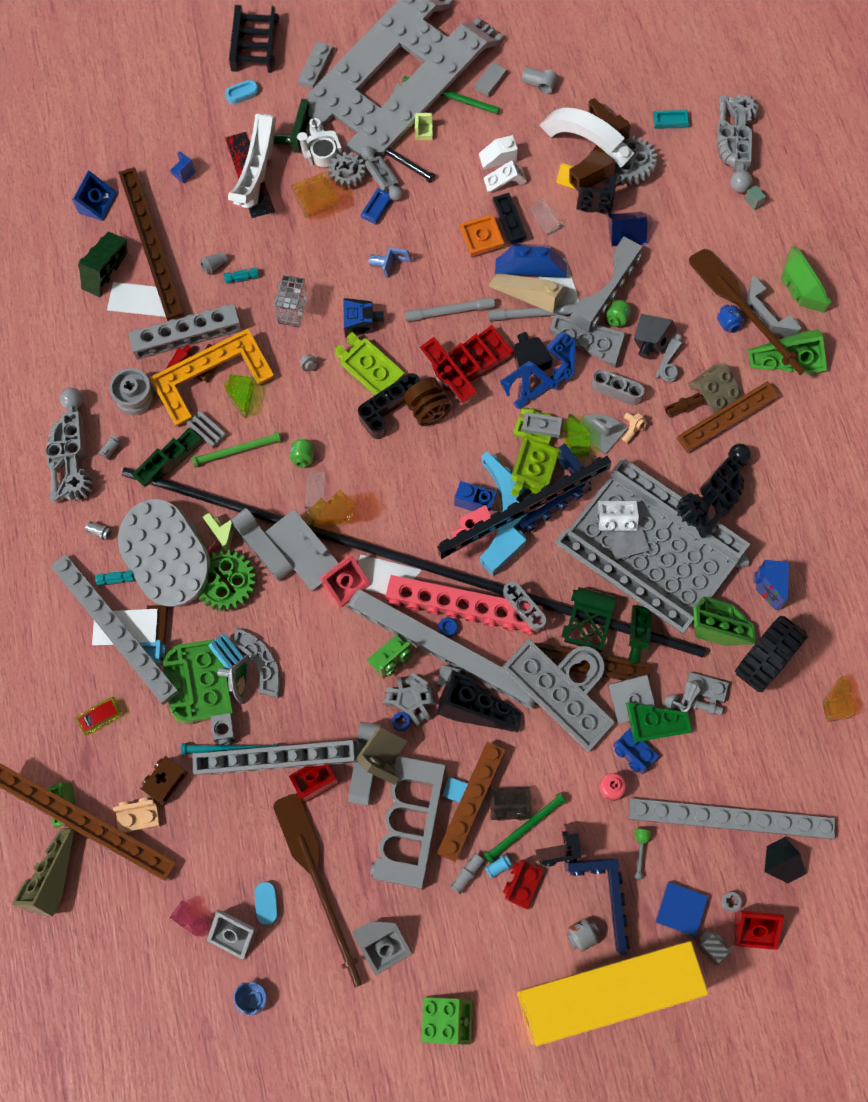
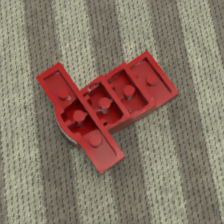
M490 325L479 335L476 333L464 344H458L448 354L435 337H432L419 347L432 364L435 379H437L441 387L448 391L452 390L462 404L478 394L470 383L471 381L487 373L514 354L513 350L493 325Z

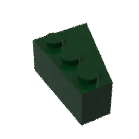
M108 231L99 239L94 247L90 248L85 257L80 259L78 267L82 290L98 297L102 295L101 288L105 283L109 284L111 272L113 269H118L128 253L127 239Z

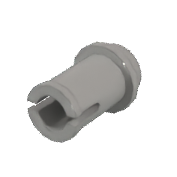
M113 435L107 438V443L98 452L107 460L115 449L120 447L119 444L121 443Z
M89 521L85 528L86 533L96 535L101 540H108L112 533L109 526H101L92 521Z

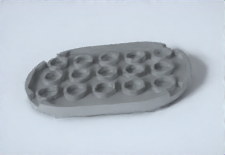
M151 499L137 504L126 514L118 533L119 551L129 570H132L134 578L145 595L153 602L169 607L183 606L195 600L202 593L208 582L210 558L205 545L184 513L170 502Z

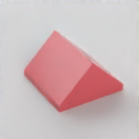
M351 554L320 577L322 586L339 607L349 601L357 589L363 590L370 585L367 577Z

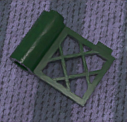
M578 587V590H573L571 601H574V606L568 626L564 625L561 637L565 638L564 642L587 646L602 652L616 597ZM576 611L584 612L588 619L579 623L575 618ZM597 617L606 618V623L598 628L593 619ZM590 621L595 631L586 635L581 626ZM576 628L583 635L578 640L569 638L571 631ZM597 633L601 639L600 646L592 644L588 637Z

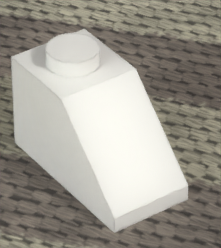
M513 135L494 140L479 153L483 170L505 165L511 160L517 162L518 149Z

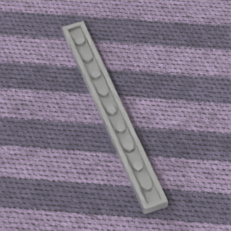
M65 554L54 562L51 568L158 700L164 705L179 693L178 690L69 557Z
M629 799L628 820L835 839V818Z

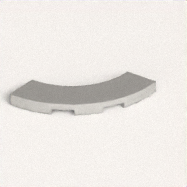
M236 628L232 643L237 650L249 655L256 665L260 678L258 693L278 698L280 674L272 653L256 636Z

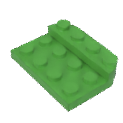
M215 639L176 645L164 658V674L179 692L168 701L170 712L178 723L192 724L197 721L211 719L210 716L228 713L233 715L227 678L217 674L219 668L225 669V667L208 646Z

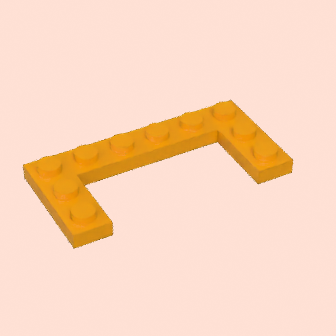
M249 329L149 377L176 427L192 419L176 386L240 354L257 385L274 378L273 372Z

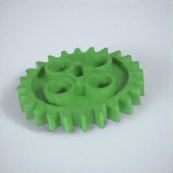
M220 550L219 556L213 552L207 579L211 576H215L216 579L212 583L207 582L199 596V600H205L204 604L206 607L211 604L212 610H215L217 606L220 612L223 611L224 607L230 612L231 606H234L237 610V604L240 603L244 606L243 599L250 600L248 593H254V590L251 588L257 585L253 581L257 578L256 574H253L255 571L254 567H249L251 563L249 560L245 561L244 555L239 558L238 552H235L233 556L230 550L227 551L226 555ZM231 565L230 570L223 571L224 566ZM215 568H217L221 572L223 577L226 580H228L230 586L236 591V593L233 594L230 591L225 582H223L220 576L214 571ZM237 579H243L240 585H234ZM221 591H227L226 596H218Z

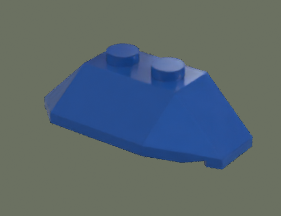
M513 244L496 259L495 274L566 277L567 263L550 245Z

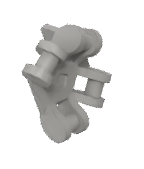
M411 673V675H408V678H397L399 689H385L387 695L386 699L383 700V705L399 708L410 716L416 727L424 719H430L424 707L436 705V700L433 699L432 694L434 690L429 688L428 682ZM421 695H424L425 700H421ZM419 708L421 713L415 716L413 711Z

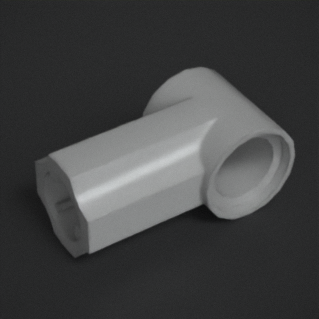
M525 67L521 81L537 86L541 92L549 94L552 92L558 75L552 70L542 72Z

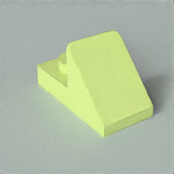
M210 513L203 516L205 523L227 552L230 549L234 533L231 520L221 525L216 516L212 518Z

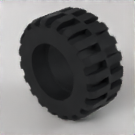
M780 615L740 662L735 670L736 675L757 692H763L808 638L807 633L786 616Z

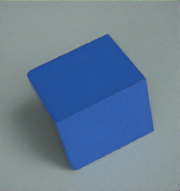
M179 151L177 153L179 162L170 169V172L184 184L195 173L192 160Z

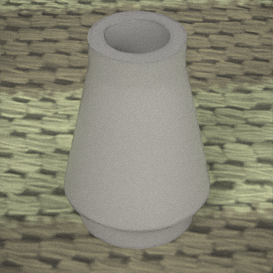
M221 252L203 257L200 260V266L204 273H213L228 260L225 253Z

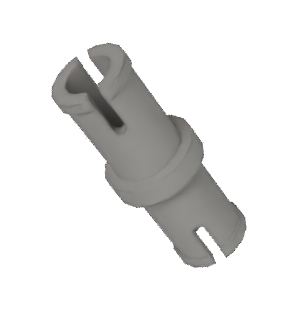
M474 853L465 867H461L460 874L450 887L461 894L468 882L475 878L473 875L485 860Z

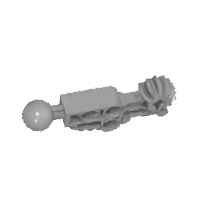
M738 94L735 98L721 95L718 103L720 106V121L717 127L716 140L718 153L723 163L730 165L733 168L732 171L735 172L730 178L731 188L735 192L742 193L746 192L752 185V177L748 173L751 164L752 130L746 126V123L755 120L759 111V105H757V99H753L752 96L747 97L746 94L743 97ZM726 108L734 119V125H730L725 120Z
M69 387L61 392L59 398L62 407L67 409V413H63L59 421H54V426L49 430L50 435L47 437L49 442L45 449L47 466L51 470V493L49 497L54 503H59L65 498L73 501L75 498L77 501H81L82 496L88 499L87 493H93L90 487L94 486L91 480L92 477L86 474L84 469H79V461L84 459L86 455L84 418L78 412V409L83 405V395L78 389ZM78 448L76 452L72 453L73 449ZM65 464L66 475L59 487L57 472Z

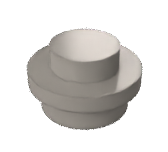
M311 354L303 356L300 360L301 369L305 372L314 370L318 363L317 358Z
M665 364L660 369V377L665 382H672L678 376V369L673 364Z

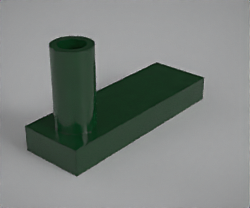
M301 99L292 134L274 133L273 144L291 145L294 153H301L300 140H298L297 135L307 131L310 120L308 115L310 103L308 99Z
M636 605L632 606L629 646H631L628 660L632 664H639L643 649H649L652 612L645 607Z

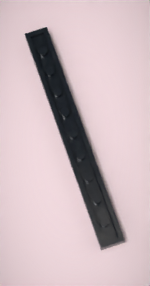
M608 455L604 458L598 457L592 461L591 465L578 468L574 474L561 477L557 483L544 486L536 494H529L520 503L514 502L505 511L495 512L491 515L490 519L477 522L473 528L460 531L456 537L450 540H443L437 546L440 558L443 559L604 473L610 469L611 460Z

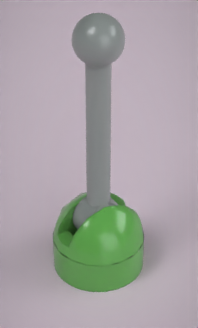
M635 829L634 837L640 843L635 878L641 880L643 878L641 872L644 844L651 838V831Z

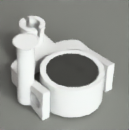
M314 118L315 122H313V119L309 122L311 136L307 137L306 133L301 132L297 135V138L300 140L303 157L308 158L310 166L314 162L319 167H328V164L332 163V158L337 159V151L340 156H343L336 132H324L320 120Z

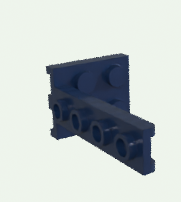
M565 443L559 447V464L564 470L567 469L571 475L574 474L582 465ZM592 479L549 501L522 519L519 523L521 531L523 533L533 531L538 523L549 520L554 512L564 510L569 505V502L574 499L578 500L584 494L591 491L592 488L590 486H592V483L590 481Z
M618 859L564 863L565 871L570 872L572 876L585 875V871H591V874L606 873L605 869H607L615 949L619 954L627 955V949H630L629 937L625 936L624 927H627L628 924L627 916L622 911V906H625L624 893L620 892V884H623L622 872H618Z

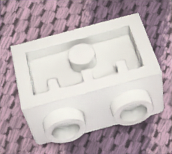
M598 501V527L600 531L637 530L639 518L637 501Z

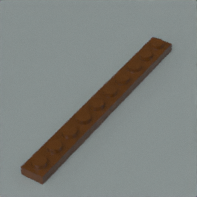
M133 167L120 171L118 173L167 321L184 317L185 315L136 168Z

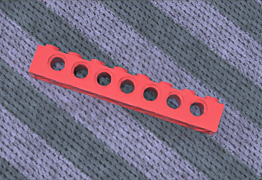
M390 575L385 597L386 602L391 606L400 607V605H403L413 611L422 609L432 615L441 613L446 614V617L452 619L460 617L465 618V621L471 623L479 621L484 622V625L490 627L498 625L503 626V629L509 631L517 629L522 630V633L528 635L538 634V631L532 630L525 621L521 622L516 619V616L519 614L505 598ZM410 591L412 595L406 598L402 596V593ZM423 595H429L431 597V599L426 602L422 601L420 598ZM442 599H448L450 601V603L445 606L441 605L439 602ZM521 602L519 608L522 611H527L530 609L529 603ZM467 603L469 607L463 610L459 608V604ZM537 605V607L542 611L543 606ZM479 607H486L488 611L482 614L477 609ZM533 610L531 614H529L534 619L533 624L538 623L540 625L541 618L536 619L533 616V612H535V610ZM498 611H505L507 616L501 618L496 613Z

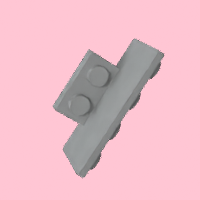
M294 509L265 532L311 591H314L322 584L320 577L338 564L336 559Z

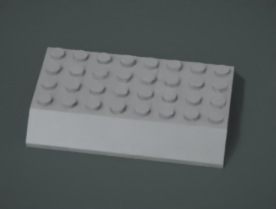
M622 457L611 471V476L572 526L563 531L555 541V544L684 634L694 622L693 608L703 596L713 597L741 559L750 543L719 522L709 536L706 538L700 537L695 526H688L686 521L682 522V517L677 516L679 511L676 510V507L682 497ZM598 501H637L638 525L642 527L650 551L615 560L606 532L600 531L598 527ZM708 515V522H709V521L712 519V517H710V516Z

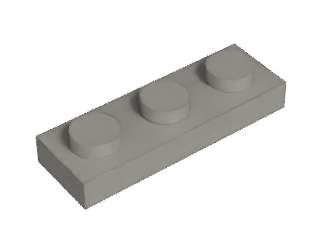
M316 42L298 79V85L313 89L316 86L333 52V46Z

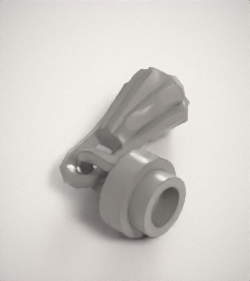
M694 680L687 682L681 703H679V696L672 694L667 695L664 705L670 710H676L677 707H680L682 712H688L693 700L701 691L700 684ZM685 701H689L687 707L684 705Z

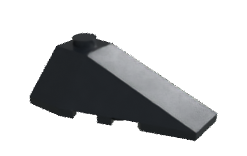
M453 670L451 671L440 697L437 715L458 722L513 732L519 731L521 713L505 701L496 699L490 694L491 691L478 686L473 678Z

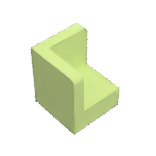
M415 113V140H432V113Z

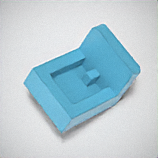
M161 640L139 643L155 663H163V657L167 654V647Z

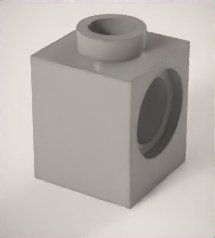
M231 713L210 716L213 740L216 744L229 745L231 741L236 740L234 719ZM223 726H227L228 732L224 735H220L219 729Z

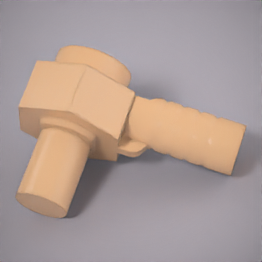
M627 412L624 415V419L630 422L629 430L622 438L627 444L636 431H642L647 425L646 419L638 413L632 415Z

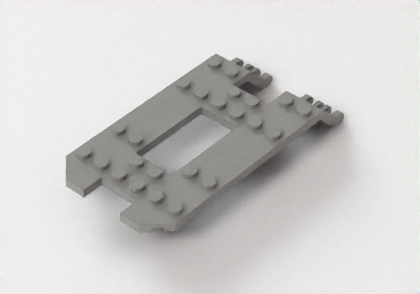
M398 0L307 94L310 103V109H308L310 120L313 119V122H315L314 118H318L324 127L334 117L352 130L355 135L346 145L349 150L359 155V157H362L361 150L366 146L372 147L377 156L385 155V151L391 148L415 123V113H424L485 48L498 47L504 40V35L498 33L495 38H492L496 30L494 28L490 29L491 26L488 24L479 29L483 24V20L477 18L474 22L461 23L447 37L427 23L426 20L433 12L447 11L453 5L454 0H445L444 2H441L443 0ZM402 47L422 61L423 64L380 108L358 91Z

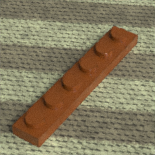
M767 381L677 436V440L684 450L689 453L777 399L779 395Z
M486 742L437 851L438 855L456 863L505 749Z

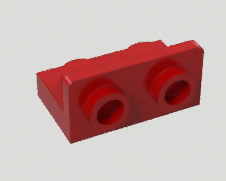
M522 859L520 863L515 862L511 874L514 875L511 883L507 881L502 892L506 894L504 900L527 910L543 870L526 863Z

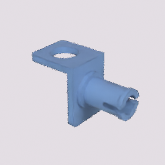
M390 247L386 256L371 254L370 257L372 258H369V265L382 267L386 277L390 275L394 260L411 262L408 250ZM397 253L404 254L406 257L399 256Z

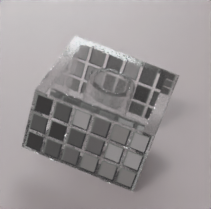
M283 275L282 281L278 282V295L273 300L275 317H277L279 324L300 328L308 299L305 279Z

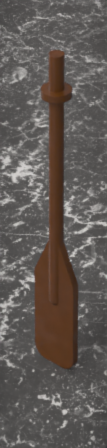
M702 249L691 255L689 258L690 266L713 292L737 304L784 357L782 362L785 365L790 364L799 375H802L805 369L796 360L797 354L794 351L789 352L742 300L738 281L718 258L708 249Z
M296 794L288 795L274 803L275 814L292 858L311 875L345 962L341 966L343 969L347 968L354 987L362 985L355 967L358 960L357 958L352 959L318 872L319 844L299 796Z

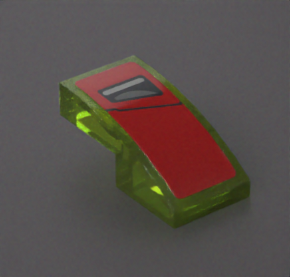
M111 697L82 713L76 720L83 734L90 735L99 727L108 725L123 713L115 698Z

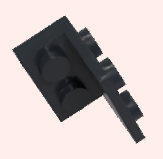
M610 175L609 182H605L604 190L580 187L576 209L583 212L592 211L601 214H611L617 176Z
M572 823L564 824L565 831H562V838L565 845L535 850L540 865L550 867L556 865V862L565 861V863H573L577 859L582 858L578 833Z

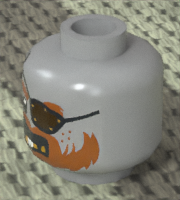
M582 919L569 927L567 937L574 949L578 948L580 951H585L597 944L598 938L596 935L599 934V930L594 922L589 923L588 920Z

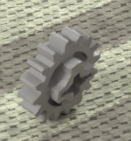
M343 152V156L337 154V159H331L332 163L328 164V175L330 176V181H334L335 186L341 184L343 189L347 185L348 189H350L352 184L355 187L357 186V181L362 183V177H365L366 168L363 159L359 160V155L353 157L352 152L349 155Z

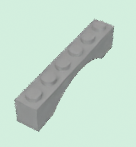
M626 237L622 238L615 248L612 258L614 265L612 279L599 292L579 300L571 313L570 323L589 332L592 326L595 327L600 319L599 315L606 312L608 302L613 301L617 294L616 290L623 287L626 280L625 277L631 275L634 269L633 265L635 263L638 264L641 260V245Z

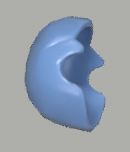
M257 982L241 983L235 989L233 996L235 1007L242 1014L249 1016L261 1013L266 1007L268 998L265 988Z

